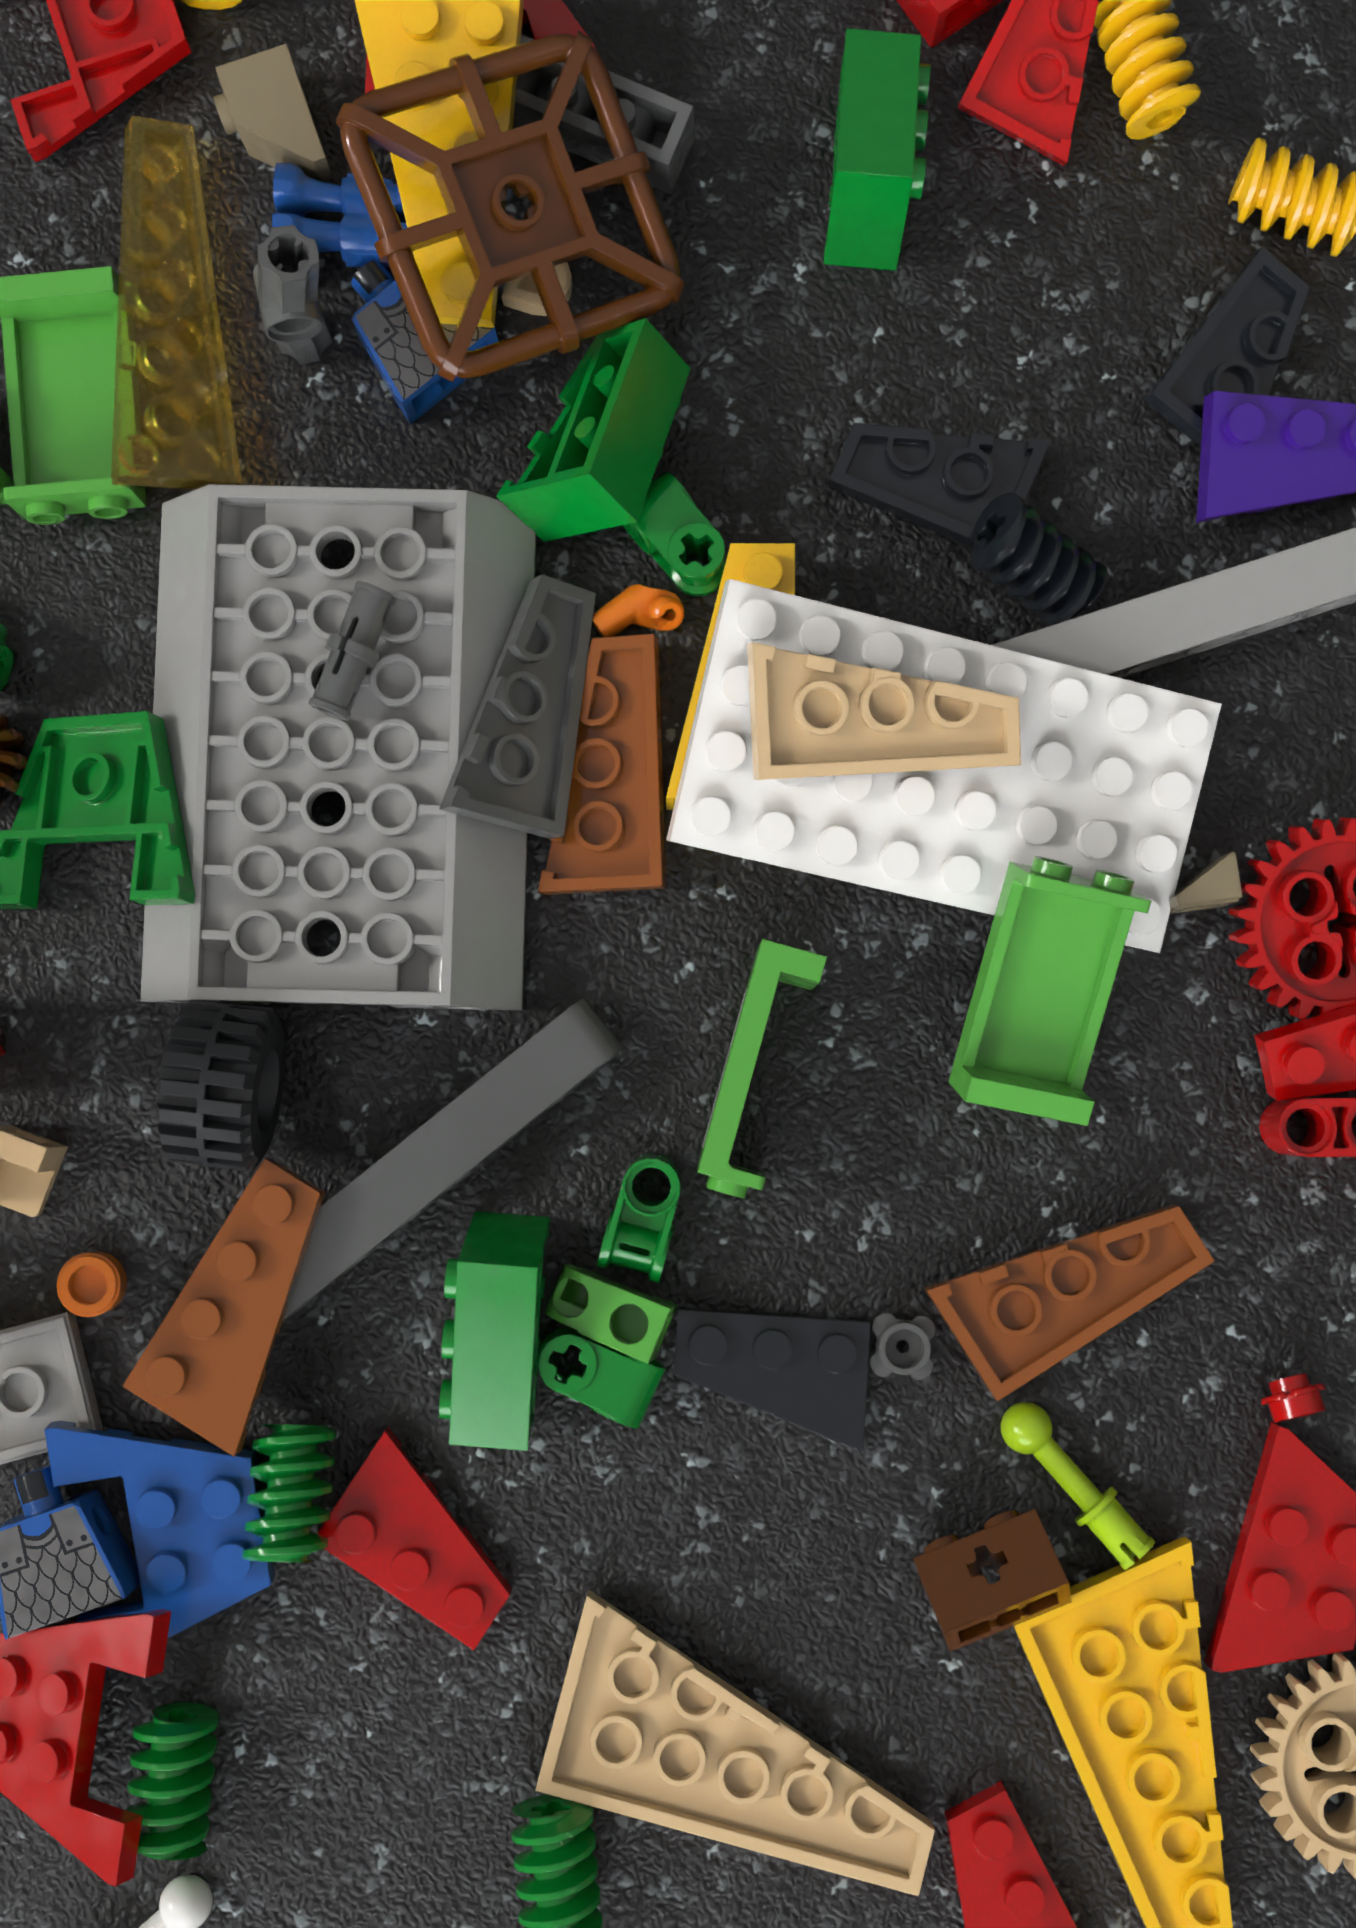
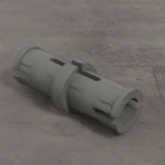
M357 581L354 586V593L337 635L330 634L325 648L330 653L314 694L308 702L311 707L342 720H349L350 711L367 668H374L376 666L379 654L375 651L391 607L396 601V598L386 590L361 581Z

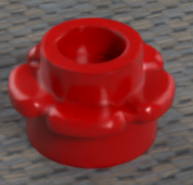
M1307 1373L1269 1382L1268 1385L1272 1395L1261 1400L1262 1406H1269L1274 1423L1325 1411L1320 1391L1326 1388L1321 1383L1310 1385Z

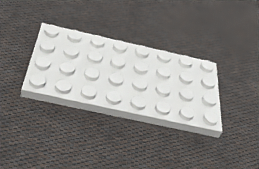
M729 579L725 581L666 840L990 915H995L1009 861L1032 866L1034 856L1046 857L1072 865L1071 875L1092 880L1096 870L1113 872L1134 879L1135 882L1132 889L1152 900L1148 913L1134 911L1125 945L1160 953L1171 910L1169 899L1175 894L1222 704ZM755 642L791 652L836 659V661L853 665L879 668L920 679L941 681L1018 697L1021 765L754 780L747 643Z

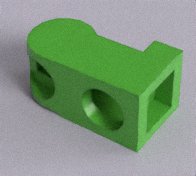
M564 1264L546 1307L545 1314L564 1325L578 1330V1333L649 1364L658 1356L678 1304L657 1296L642 1293L589 1270Z

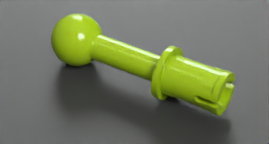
M1020 1402L1006 1410L1000 1426L1003 1440L1017 1453L1033 1454L1080 1507L1082 1511L1074 1520L1079 1527L1086 1524L1119 1561V1565L1124 1570L1135 1564L1133 1559L1135 1556L1140 1560L1153 1547L1155 1541L1142 1530L1115 1499L1118 1493L1116 1489L1112 1486L1101 1493L1051 1437L1052 1422L1042 1407L1031 1402Z

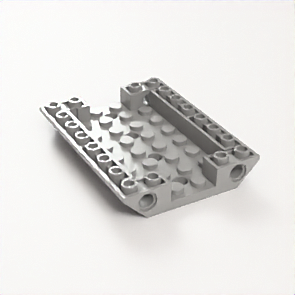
M209 484L162 503L153 714L164 719L194 884L195 902L194 904L145 905L141 1002L187 1003L190 1000H207L250 1005L308 1003L389 1005L395 1008L523 1011L528 833L439 810L528 583L531 579L535 578L536 533L500 500L468 490ZM336 539L350 541L354 544L355 553L352 561L346 567L334 570L322 565L321 554L329 542ZM357 581H361L386 590L396 598V601L391 607L375 651L379 654L376 666L374 668H367L350 711L349 720H342L311 707L308 702L314 694L317 677L324 669L330 653L325 648L330 634L337 635L354 593V586ZM326 792L341 794L345 801V813L341 820L331 826L317 825L313 820L311 812L315 799ZM331 920L336 923L340 930V944L330 955L323 957L315 956L307 945L308 931L319 921Z

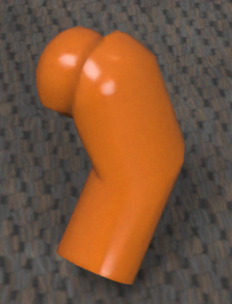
M634 584L595 611L592 624L602 638L615 637L631 624L659 631H671L682 623L684 607L680 598L673 592L652 586Z

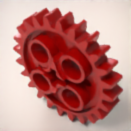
M1340 817L1335 829L1330 819L1316 818L1312 824V835L1302 826L1288 827L1290 846L1281 841L1269 839L1265 843L1272 860L1268 863L1249 859L1247 864L1258 878L1254 884L1240 882L1242 894L1249 897L1247 905L1229 908V914L1245 919V928L1229 934V940L1248 944L1249 947L1235 962L1238 966L1244 968H1259L1253 974L1248 984L1250 987L1260 991L1272 986L1266 1002L1278 1008H1282L1290 1002L1289 1015L1305 1020L1311 1011L1314 1017L1356 1004V896L1353 891V882L1356 878L1355 818ZM1328 865H1331L1333 870L1328 881L1324 870ZM1304 879L1310 890L1309 899L1304 907L1295 911L1289 901L1290 891L1293 885L1299 880ZM1339 911L1342 912V922L1333 924L1332 931H1329L1328 920L1337 918ZM1313 942L1318 951V959L1312 969L1302 973L1298 965V956L1307 944ZM1343 961L1346 965V973L1340 977L1338 973Z

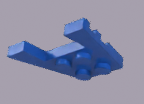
M62 1420L51 1422L44 1429L54 1487L121 1476L124 1481L143 1601L92 1609L81 1613L76 1622L95 1620L107 1616L132 1615L166 1609L171 1611L168 1638L272 1584L275 1577L273 1562L250 1561L242 1558L243 1550L260 1545L263 1542V1538L245 1531L246 1522L265 1516L264 1510L247 1503V1496L249 1494L261 1491L260 1480L249 1476L250 1468L257 1466L255 1451L241 1449V1452L233 1457L214 1444L172 1438L169 1442L133 1436L132 1431L108 1428L105 1432L76 1427L75 1422Z

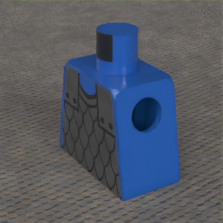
M373 260L362 266L352 279V287L366 302L363 307L355 312L352 322L362 344L404 417L412 424L468 378L455 377L454 381L451 382L437 375L439 368L430 361L421 346L395 279L378 260ZM441 323L445 336L450 343L457 325ZM477 327L467 351H473L499 342L495 327Z
M50 1465L27 1472L13 1479L23 1514L15 1516L0 1525V1616L5 1640L124 1599L140 1585L137 1563L99 1491L94 1489L63 1500L60 1487H54Z

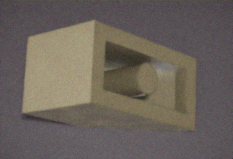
M287 44L215 67L224 93L213 96L227 135L238 132L248 155L274 168L276 163H294L302 168L308 177L335 184Z

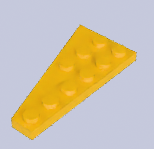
M355 0L375 89L449 67L451 58L466 53L472 59L520 45L524 0ZM517 76L484 86L501 132L513 129ZM458 94L384 117V119L444 151L479 140L464 100ZM390 152L407 228L448 215L449 212L434 175ZM506 199L501 204L504 211L506 206ZM458 236L413 251L439 321L444 324H458L475 283V278ZM498 286L492 288L477 327H495Z
M1183 1536L1147 1552L1140 1560L1138 1557L1134 1558L1135 1564L1126 1570L1118 1565L1071 1586L1072 1603L1013 1627L1145 1927L1233 1928L1229 1886L1224 1878L1220 1841L1223 1840L1221 1814L1217 1810L1214 1778L1217 1775L1206 1672L1202 1669L1198 1636V1627H1201L1198 1602L1194 1599L1191 1571V1566H1194L1192 1542Z

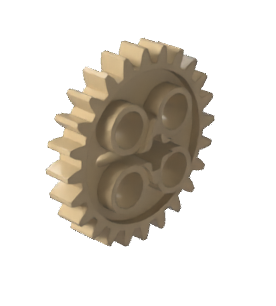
M1339 1652L1333 1653L1331 1672H1326L1313 1659L1309 1660L1308 1671L1311 1680L1305 1684L1288 1673L1285 1678L1293 1693L1288 1700L1272 1693L1267 1696L1270 1703L1279 1713L1276 1719L1256 1718L1255 1723L1269 1736V1742L1251 1744L1250 1751L1259 1761L1267 1766L1255 1770L1251 1773V1776L1261 1790L1269 1791L1262 1796L1259 1802L1270 1817H1277L1273 1824L1286 1841L1295 1838L1293 1845L1303 1858L1308 1861L1317 1854L1319 1862L1332 1874L1338 1869L1343 1860L1344 1867L1356 1879V1772L1353 1773V1771H1356V1666L1354 1669L1350 1661ZM1333 1725V1734L1330 1740L1320 1747H1312L1314 1733L1322 1726ZM1317 1767V1769L1312 1770L1306 1777L1304 1776L1305 1771L1308 1768ZM1345 1792L1342 1806L1334 1812L1324 1813L1326 1801L1333 1794Z

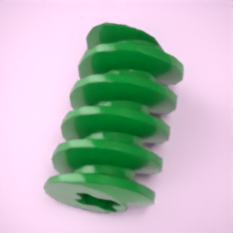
M260 1424L272 1429V1434L253 1440L252 1449L270 1456L269 1462L251 1467L249 1476L267 1483V1489L249 1494L247 1496V1503L265 1510V1516L246 1522L245 1531L263 1538V1542L260 1545L243 1550L242 1558L261 1562H316L308 1558V1554L327 1548L328 1538L311 1531L310 1527L330 1520V1511L312 1502L314 1498L331 1493L333 1485L315 1477V1472L333 1466L335 1461L333 1456L317 1450V1445L335 1439L337 1431L327 1426Z
M174 1702L155 1707L152 1710L153 1721L137 1724L133 1728L132 1735L134 1739L151 1743V1747L135 1751L130 1755L131 1766L141 1770H148V1774L132 1778L128 1782L127 1790L129 1794L146 1798V1800L129 1805L125 1809L143 1816L141 1824L143 1828L140 1831L137 1853H142L144 1856L152 1859L170 1861L188 1860L208 1851L203 1839L206 1838L210 1830V1821L205 1812L209 1810L213 1796L211 1789L207 1786L215 1776L213 1762L209 1759L213 1757L217 1750L216 1736L211 1732L216 1729L220 1721L218 1711L210 1706L191 1702Z
M549 1794L531 1797L519 1802L512 1808V1811L515 1815L529 1818V1822L521 1824L512 1830V1841L518 1845L531 1846V1849L515 1856L514 1868L519 1872L534 1875L517 1883L516 1895L522 1900L536 1902L525 1906L519 1911L518 1922L526 1928H603V1916L597 1908L600 1904L601 1892L599 1885L595 1882V1878L598 1876V1860L592 1854L596 1848V1834L589 1826L593 1822V1807Z

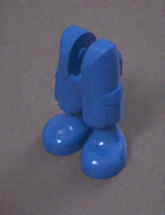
M276 163L273 178V197L276 212L272 214V227L295 225L301 234L315 239L318 253L341 252L342 260L346 262L347 267L361 268L373 260H378L385 268L390 267L388 262L380 261L374 244L379 239L353 174L347 173V177L342 178V185H337L308 177L302 168L294 163ZM382 177L402 228L406 229L407 224L398 185L395 184L394 180ZM310 212L343 213L344 215L341 222L305 218L306 214Z

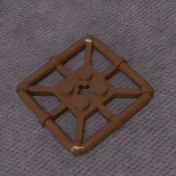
M577 31L575 36L569 34L549 35L472 59L467 53L453 57L449 61V67L369 91L355 99L352 103H344L337 116L336 124L341 129L340 135L344 154L379 239L374 244L381 262L389 263L421 346L430 361L439 368L437 375L451 382L454 381L455 377L465 379L484 376L554 350H558L561 354L577 350L582 340L655 315L670 303L678 302L685 286L680 278L678 256L646 174L651 170L646 152H638L608 69L598 51L591 46L593 39L580 31ZM563 63L541 120L501 132L484 86L552 64ZM579 74H581L614 160L575 172L558 126ZM458 94L464 100L479 140L444 151L384 119V117ZM368 142H373L433 174L449 214L403 229ZM615 183L623 184L652 262L599 234L583 194ZM506 189H513L518 198L528 197L531 201L532 206L524 213L525 220H516L513 215H507L503 210L501 204L506 199ZM458 236L475 278V283L449 343L412 252ZM586 255L643 285L645 290L572 315L553 266ZM531 274L549 319L548 324L479 349L467 351L492 288Z

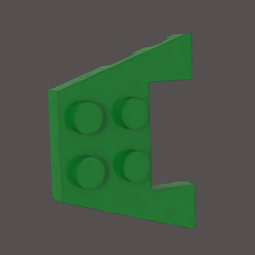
M149 711L44 719L19 782V787L15 792L16 795L23 797L11 830L0 831V910L37 909L43 853L46 844L136 840L129 900L146 906L194 904L195 890L164 719Z

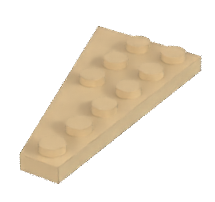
M588 1589L535 1791L919 1896L935 1833L932 1820Z

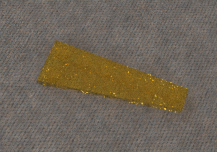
M132 116L125 127L111 465L112 484L199 489L209 484L240 485L242 480L193 125Z

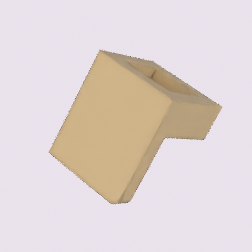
M0 1125V1205L30 1217L41 1215L68 1146L12 1125Z

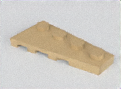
M755 642L747 643L754 780L1021 765L1018 697L941 681L920 679L879 668L853 665L836 661V659L791 652Z

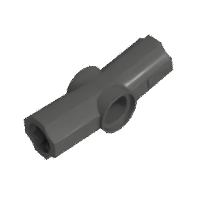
M295 225L271 227L270 235L265 242L257 245L258 264L253 270L265 334L268 339L277 343L282 354L292 356L299 365L321 361L322 353L326 347L333 343L328 320L318 298L320 261L316 241L301 234Z

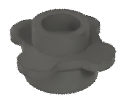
M888 1312L876 1316L872 1322V1330L876 1334V1349L869 1358V1365L872 1371L880 1377H887L892 1372L899 1375H910L915 1380H922L928 1377L933 1370L929 1341L936 1333L933 1322L923 1315H918L912 1320L896 1319ZM898 1341H907L908 1349L905 1352L897 1350L896 1345Z

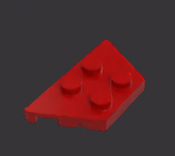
M1271 1422L1204 1660V1663L1211 1670L1219 1673L1350 1651L1354 1649L1356 1641V1492L1289 1429Z

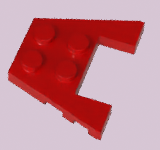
M46 0L71 79L10 99L26 149L35 162L46 159L192 52L174 0Z
M166 1609L132 1615L107 1616L80 1622L70 1621L49 1624L6 1640L3 1632H0V1792L107 1884L115 1887L134 1878L143 1816L94 1800L88 1796L106 1667H110L143 1678L163 1672L171 1611Z

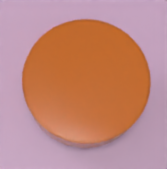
M102 1251L82 1253L69 1259L61 1268L57 1278V1294L63 1306L71 1313L81 1317H95L111 1311L121 1302L127 1288L126 1272L119 1260L109 1253Z

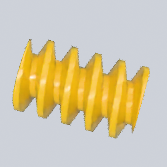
M1103 0L1097 6L1094 26L1099 29L1097 41L1101 49L1106 52L1104 64L1109 73L1113 75L1112 90L1118 98H1121L1119 100V112L1128 121L1126 124V135L1131 139L1143 140L1168 130L1186 113V108L1199 99L1201 95L1200 87L1197 84L1179 86L1192 75L1194 67L1189 60L1173 62L1185 52L1187 45L1182 37H1169L1179 26L1177 15L1174 13H1163L1171 5L1172 0Z
M1256 138L1243 162L1228 201V205L1232 201L1238 202L1237 223L1243 224L1255 209L1261 210L1260 231L1266 233L1279 217L1284 218L1283 239L1290 241L1302 226L1309 227L1307 248L1313 249L1326 234L1332 235L1330 256L1337 257L1356 233V171L1350 172L1337 186L1339 170L1336 164H1326L1313 178L1315 163L1313 156L1303 155L1289 169L1291 152L1288 147H1279L1266 161V139Z

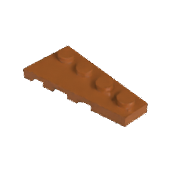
M655 634L592 638L585 673L565 833L562 837L549 839L552 842L546 870H542L538 887V893L540 894L667 889L659 643Z
M264 1158L122 1387L233 1457L241 1452L248 1431L246 1427L255 1400L259 1397L267 1372L265 1368L276 1335L280 1332L287 1311L286 1304L295 1276L300 1271L325 1191L275 1160Z
M1170 1205L925 1287L924 1289L992 1396L999 1401L1213 1263L1214 1259L1181 1208L1176 1205Z

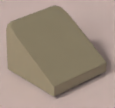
M1230 852L1215 859L1177 889L1174 896L1169 899L1170 914L1219 908L1238 902L1239 898H1242V890L1235 852Z

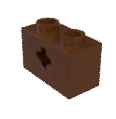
M1035 1509L1021 1515L1017 1510L1002 1512L990 1518L984 1524V1530L961 1539L958 1535L943 1536L929 1543L923 1550L924 1554L913 1558L919 1578L950 1652L1072 1603L1069 1581ZM991 1565L996 1574L999 1573L1000 1580L989 1584L985 1576L981 1575L980 1569Z

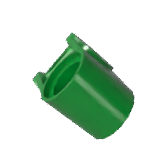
M665 471L651 482L645 498V505L638 521L623 525V527L635 543L655 560L679 590L684 594L694 597L707 596L720 587L725 567L724 540L697 508L681 483L672 474ZM693 554L700 560L708 555L709 564L703 567L699 562L693 561L687 565L686 557Z
M649 1153L638 1157L630 1164L622 1181L615 1210L611 1211L596 1266L606 1269L610 1264H615L647 1273L649 1281L659 1283L674 1229L671 1225L681 1189V1176L678 1167L671 1159L661 1154ZM646 1168H657L663 1171L668 1176L671 1184L669 1193L663 1199L657 1201H648L642 1198L636 1192L634 1186L636 1174Z
M569 1326L557 1327L549 1332L541 1342L539 1350V1372L548 1387L555 1392L587 1405L608 1419L635 1429L640 1427L666 1370V1367L656 1360L647 1364L579 1334L578 1330ZM569 1345L577 1346L579 1361L583 1364L582 1367L571 1365L567 1369L566 1374L558 1372L557 1358L552 1355V1352L565 1353Z

